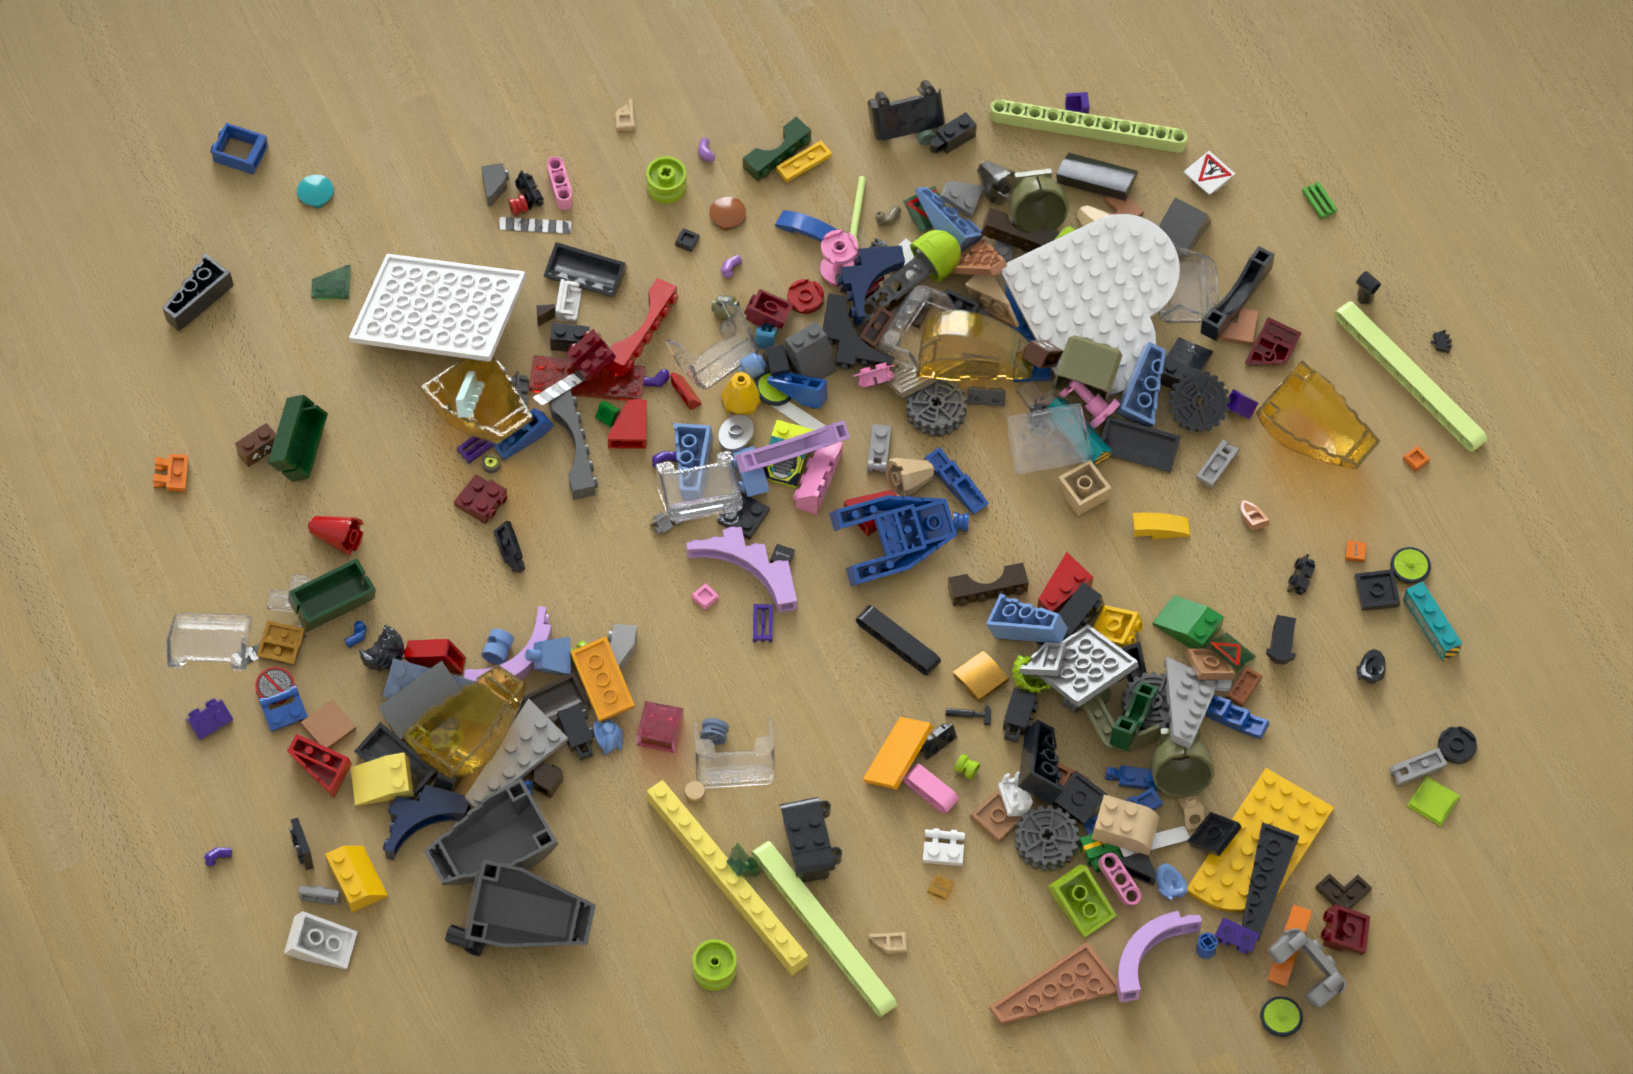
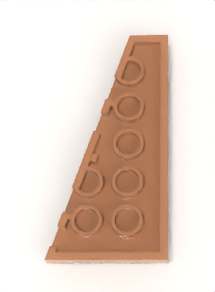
M981 238L961 252L960 262L954 267L951 274L991 275L994 277L1003 272L1002 269L1008 265L1003 257L984 238Z
M1086 942L991 1005L989 1010L998 1022L1003 1025L1117 993V980Z

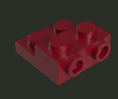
M759 289L757 295H752L744 314L747 315L745 320L761 327L764 322H767L774 327L782 329L793 303Z
M594 329L585 332L583 338L577 344H572L569 347V351L565 353L588 382L617 357Z
M475 474L455 499L454 506L486 524L489 519H493L498 507L504 505L507 501V489L493 480L488 482Z
M1336 904L1327 909L1323 914V921L1326 922V925L1321 932V939L1324 940L1323 946L1340 952L1345 949L1360 955L1365 954L1370 916Z

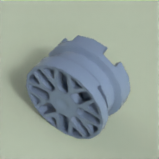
M704 719L700 738L709 744H724L727 741L726 734L729 731V725L720 719Z

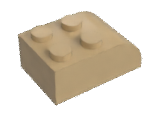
M1104 795L1092 839L1149 856L1159 823V816L1155 811L1146 806Z

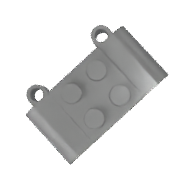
M1293 928L1284 931V935L1267 950V953L1278 965L1302 948L1326 975L1304 995L1315 1008L1323 1007L1337 994L1344 992L1346 981L1335 967L1336 962L1331 956L1324 955L1321 951L1323 947L1319 942L1309 939L1302 930Z

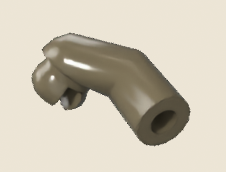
M894 205L887 214L880 211L877 212L875 215L877 223L881 225L893 223L901 209Z

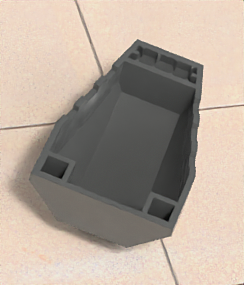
M519 778L482 799L476 808H472L461 821H457L445 835L442 834L424 852L441 884L457 885L474 883L482 859L529 870L551 854L558 845V842L522 778Z
M482 859L474 879L466 915L465 939L497 947L587 945L596 905L524 868Z

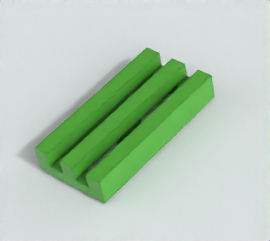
M1319 181L1315 182V185L1311 184L1308 188L1304 187L1302 189V193L1320 219L1337 212V207ZM1310 192L1313 193V195H1314L1315 198L1317 199V202L1322 206V208L1324 209L1325 213H1323V211L1321 210V208L1319 207V205L1317 204V202L1315 201V199L1312 197V195L1310 194Z

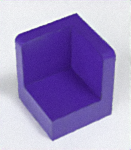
M1088 92L1066 94V110L1089 114Z
M1235 389L1231 391L1228 397L1230 398V403H1227V407L1231 411L1248 419L1251 418L1258 405L1256 400Z

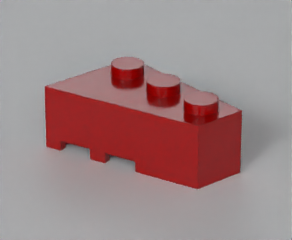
M1066 552L1038 598L1037 608L1059 613L1083 582L1092 588L1093 576Z
M296 734L287 750L290 757L335 798L352 765L349 757Z

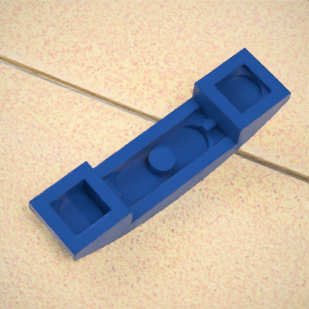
M784 210L775 224V227L792 233L794 230L820 242L823 241L827 233L837 230L814 217Z

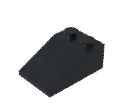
M1179 337L1164 360L1160 379L1161 385L1174 389L1172 384L1178 383L1180 376L1185 378L1186 373L1192 372L1194 374L1195 371H1201L1203 374L1213 354V350Z

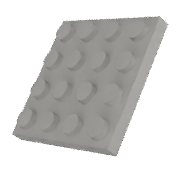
M1087 624L1062 641V643H1065L1066 649L1059 675L1037 676L1077 707H1080L1139 666L1137 660Z

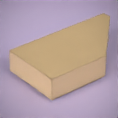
M629 99L627 104L615 113L617 132L635 130L632 99Z
M906 932L868 934V939L886 954L907 953Z

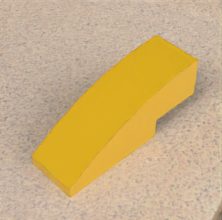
M1132 513L1131 521L1134 537L1152 536V539L1190 537L1189 522L1186 517L1165 513Z

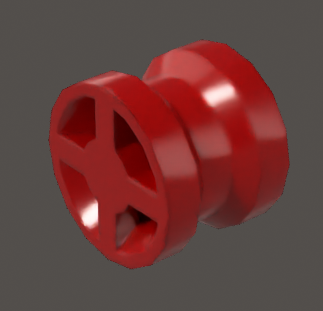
M522 194L518 195L516 199H508V204L514 217L518 216L520 212L526 213L529 211L527 202Z

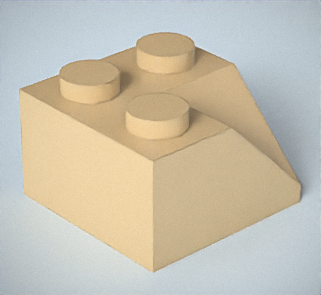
M1091 460L1058 477L1066 500L1077 516L1110 499L1111 487Z

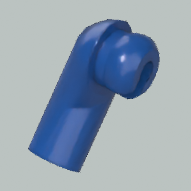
M356 621L354 623L353 635L344 639L348 648L364 640L367 628L363 621Z

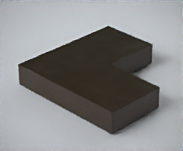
M1329 873L1316 885L1315 889L1332 905L1336 904L1351 909L1372 890V887L1359 875H1356L1348 884L1343 886Z

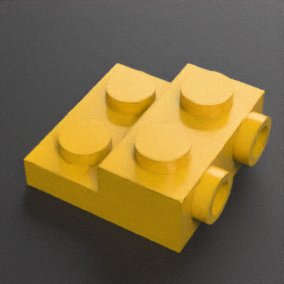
M1104 605L1093 628L1121 648L1136 642L1135 635L1137 632L1142 631L1143 621L1138 612Z

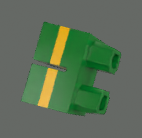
M1093 834L1082 837L1079 840V849L1084 854L1087 865L1092 866L1095 873L1101 872L1098 860L1102 855L1113 853L1119 859L1123 858L1120 847L1093 840ZM1106 857V858H1105V861L1110 860V861H1111V864L1113 865L1112 859L1109 858V857Z

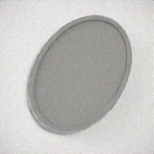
M734 415L728 418L719 429L718 438L720 446L730 452L739 451L746 447L754 434L752 420L746 415Z

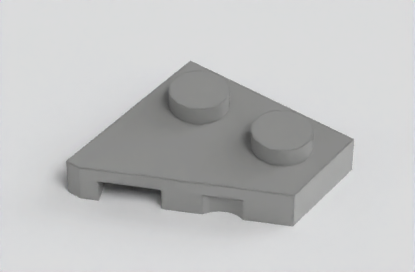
M948 181L945 183L940 198L970 217L973 215L984 186Z
M1045 642L1040 647V650L1031 656V661L1026 666H1021V674L1058 676L1066 649L1065 643Z

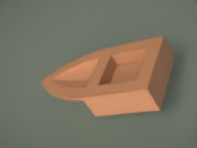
M1242 500L1241 512L1243 520L1252 531L1269 526V519L1257 505Z

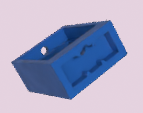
M226 123L224 128H221L218 133L217 142L211 146L210 153L212 154L213 162L254 175L268 148L267 136ZM230 138L254 145L247 160L223 153Z

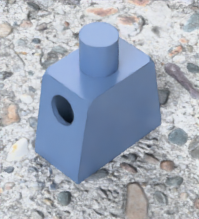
M570 637L535 642L534 649L526 650L525 658L527 661H534V669L536 671L557 676L571 674Z

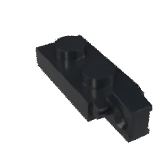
M505 521L493 533L504 563L511 567L512 572L522 573L525 570L524 562L521 560L523 558L522 551L511 521Z

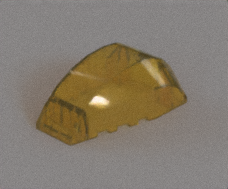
M948 310L934 314L925 322L920 342L916 376L960 381V378L969 377L970 380H978V377H989V380H996L997 377L1006 376V379H1031L1034 364L1022 358L1024 347L1029 341L1014 328L1000 320L983 314Z
M492 357L491 362L462 358L421 386L429 403L448 425L493 444L501 443L533 420L531 413L514 387L504 366L494 357ZM475 371L477 381L484 382L485 386L482 389V394L479 396V401L475 403L476 408L473 410V415L471 417L458 418L456 398L467 372Z
M1300 360L1256 411L1260 423L1276 441L1291 450L1335 466L1358 469L1379 445L1380 440L1367 424L1359 419L1357 412L1348 406L1346 399L1338 394L1335 390L1336 387L1316 370Z
M496 665L477 677V681L473 684L463 686L461 688L462 691L454 696L449 695L444 698V702L436 706L435 704L430 707L402 734L406 742L423 761L449 779L469 775L480 770L490 762L517 715L526 684L500 665Z

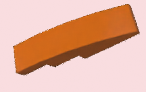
M1293 904L1284 931L1298 928L1305 933L1312 911ZM1299 950L1282 964L1279 963L1277 965L1273 961L1267 980L1287 986Z

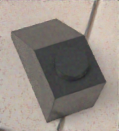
M503 163L481 166L488 207L492 206L507 189L506 181H509L508 170H504Z

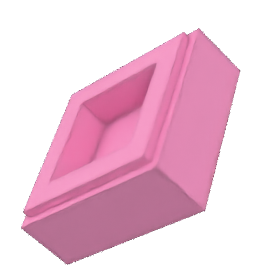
M705 583L692 594V599L706 610L719 599V595Z

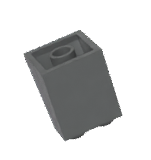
M1175 197L1159 227L1170 238L1177 254L1188 256L1211 223V219L1207 213Z
M817 322L785 339V352L789 369L794 374L824 379L837 371L827 334Z

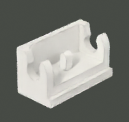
M561 279L555 310L556 321L577 322L582 288H578V282Z
M1019 772L1012 779H1009V773L1005 774L1001 783L998 784V788L1007 815L1022 816L1024 813L1027 814L1033 801L1030 793L1017 787Z

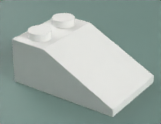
M302 911L294 916L284 954L303 961L346 970L357 931Z

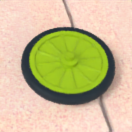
M770 371L759 375L755 383L760 394L759 398L764 403L780 406L790 401L791 397L767 383V379L771 375Z
M1405 547L1399 549L1391 558L1390 566L1395 577L1405 583H1419L1425 580L1431 571L1429 557L1418 548Z
M1279 996L1269 999L1263 1005L1260 1019L1263 1027L1269 1033L1279 1037H1287L1300 1029L1303 1022V1013L1300 1006L1294 1000Z

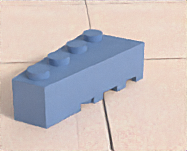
M1151 342L1143 346L1119 401L1120 405L1115 411L1116 414L1139 425L1152 427L1155 424V412L1158 405L1157 399L1161 386L1160 379L1163 372L1165 349Z
M673 423L682 499L685 502L702 503L714 438L711 426Z

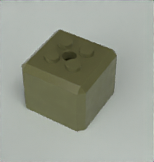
M1073 335L1067 340L1052 388L1062 391L1067 386L1070 388L1069 383L1074 380L1083 383L1094 395L1099 394L1107 402L1123 355L1119 349L1113 348L1108 344L1098 343L1086 337ZM1072 390L1069 393L1070 395L1081 398L1074 390Z

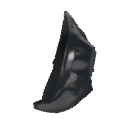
M1372 649L1364 655L1360 665L1357 666L1356 674L1358 675V680L1363 678L1368 684H1375L1384 678L1386 663L1381 651Z

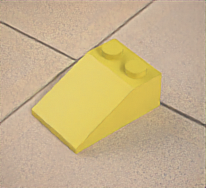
M405 753L383 756L351 767L355 806L395 800L396 796L403 798L414 796L410 761Z

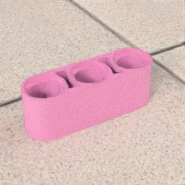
M553 156L547 161L549 181L557 207L561 210H568L573 205L572 190L563 160L560 157Z
M916 764L903 778L908 787L944 814L959 800L956 792L920 764Z
M1113 853L1102 855L1098 860V866L1120 901L1126 906L1137 904L1141 899L1140 890L1120 859ZM1106 857L1111 858L1113 861L1111 868L1106 867L1104 863ZM1117 874L1122 875L1124 878L1122 885L1117 884L1115 880ZM1128 891L1134 893L1135 898L1132 902L1126 898Z

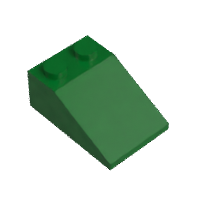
M1174 595L1152 625L1190 649H1206L1222 628L1224 616L1208 606Z

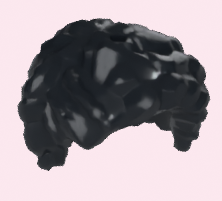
M385 625L382 634L379 635L374 646L365 651L361 649L359 653L363 665L371 670L382 671L391 668L393 658L402 660L405 646L401 635L393 627Z

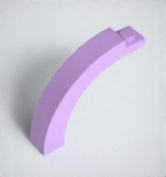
M845 420L784 441L735 455L740 473L750 472L850 439Z
M538 606L533 634L519 654L511 660L492 668L465 669L464 678L506 689L529 675L534 670V661L526 660V650L534 649L535 642L551 639L550 615L547 614L546 607Z
M1179 911L1168 913L1151 920L1132 936L1122 953L1117 974L1119 1003L1139 999L1141 988L1138 980V967L1147 952L1165 939L1200 932L1202 924L1200 915H1186L1180 918Z

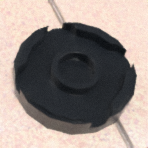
M1460 726L1448 727L1441 733L1437 748L1440 749L1446 761L1454 764H1463L1473 758L1477 750L1475 736L1470 730Z

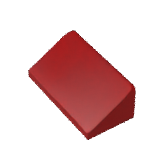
M672 372L670 375L671 385L689 410L701 405L702 402L684 377Z

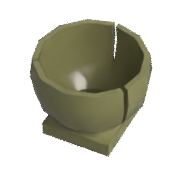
M1051 168L1014 173V190L1009 201V210L1015 225L1028 233L1035 232L1042 226L1056 230L1067 218L1069 202L1062 186L1052 179Z
M1160 728L1159 747L1152 757L1150 769L1156 788L1166 795L1176 797L1196 795L1211 784L1215 767L1208 747L1200 742V728L1190 749L1171 741L1170 728Z

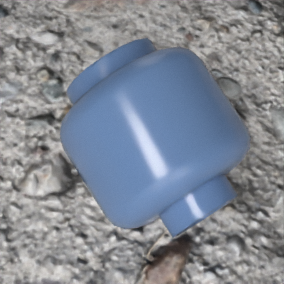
M753 352L740 360L741 367L738 369L740 372L748 374L754 380L766 372L765 368L767 365L761 354L757 355Z

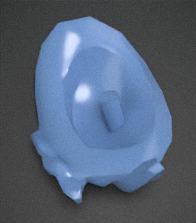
M609 719L601 723L599 720L595 721L594 733L598 744L603 749V754L606 755L617 747L621 750L623 731L618 724Z
M1166 863L1158 867L1156 870V882L1159 888L1158 891L1164 897L1172 901L1173 897L1181 898L1187 894V881L1176 868Z

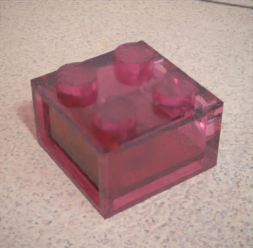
M645 701L636 735L637 746L675 753L684 720V708Z

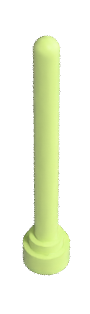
M860 176L858 180L850 233L856 239L866 182L864 176Z

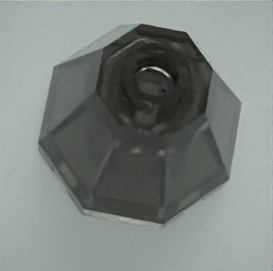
M987 160L979 165L977 175L987 200L992 204L995 202L1001 206L1011 198L1012 191L1014 190V173L1017 172Z

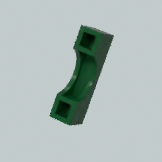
M797 116L783 126L784 142L778 148L773 150L755 148L743 157V169L757 182L762 178H766L776 166L783 163L787 158L793 157L801 147H805L810 143L811 129Z
M1143 681L1138 683L1123 717L1119 716L1113 726L1109 745L1125 751L1129 750L1155 705L1158 692L1157 686Z

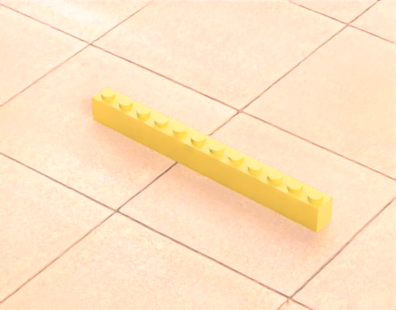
M662 780L647 790V801L791 976L807 966V953L667 784Z

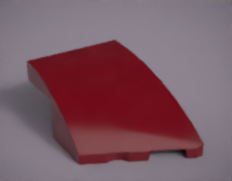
M1268 317L1245 364L1286 365L1301 336V332Z

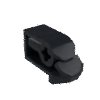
M1282 615L1276 616L1270 649H1266V655L1275 664L1284 665L1295 659L1296 654L1291 653L1296 618Z

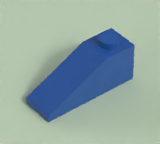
M794 373L770 375L767 379V383L804 406L821 409L828 399L827 380Z
M533 408L493 446L505 460L542 438L554 425L544 412Z

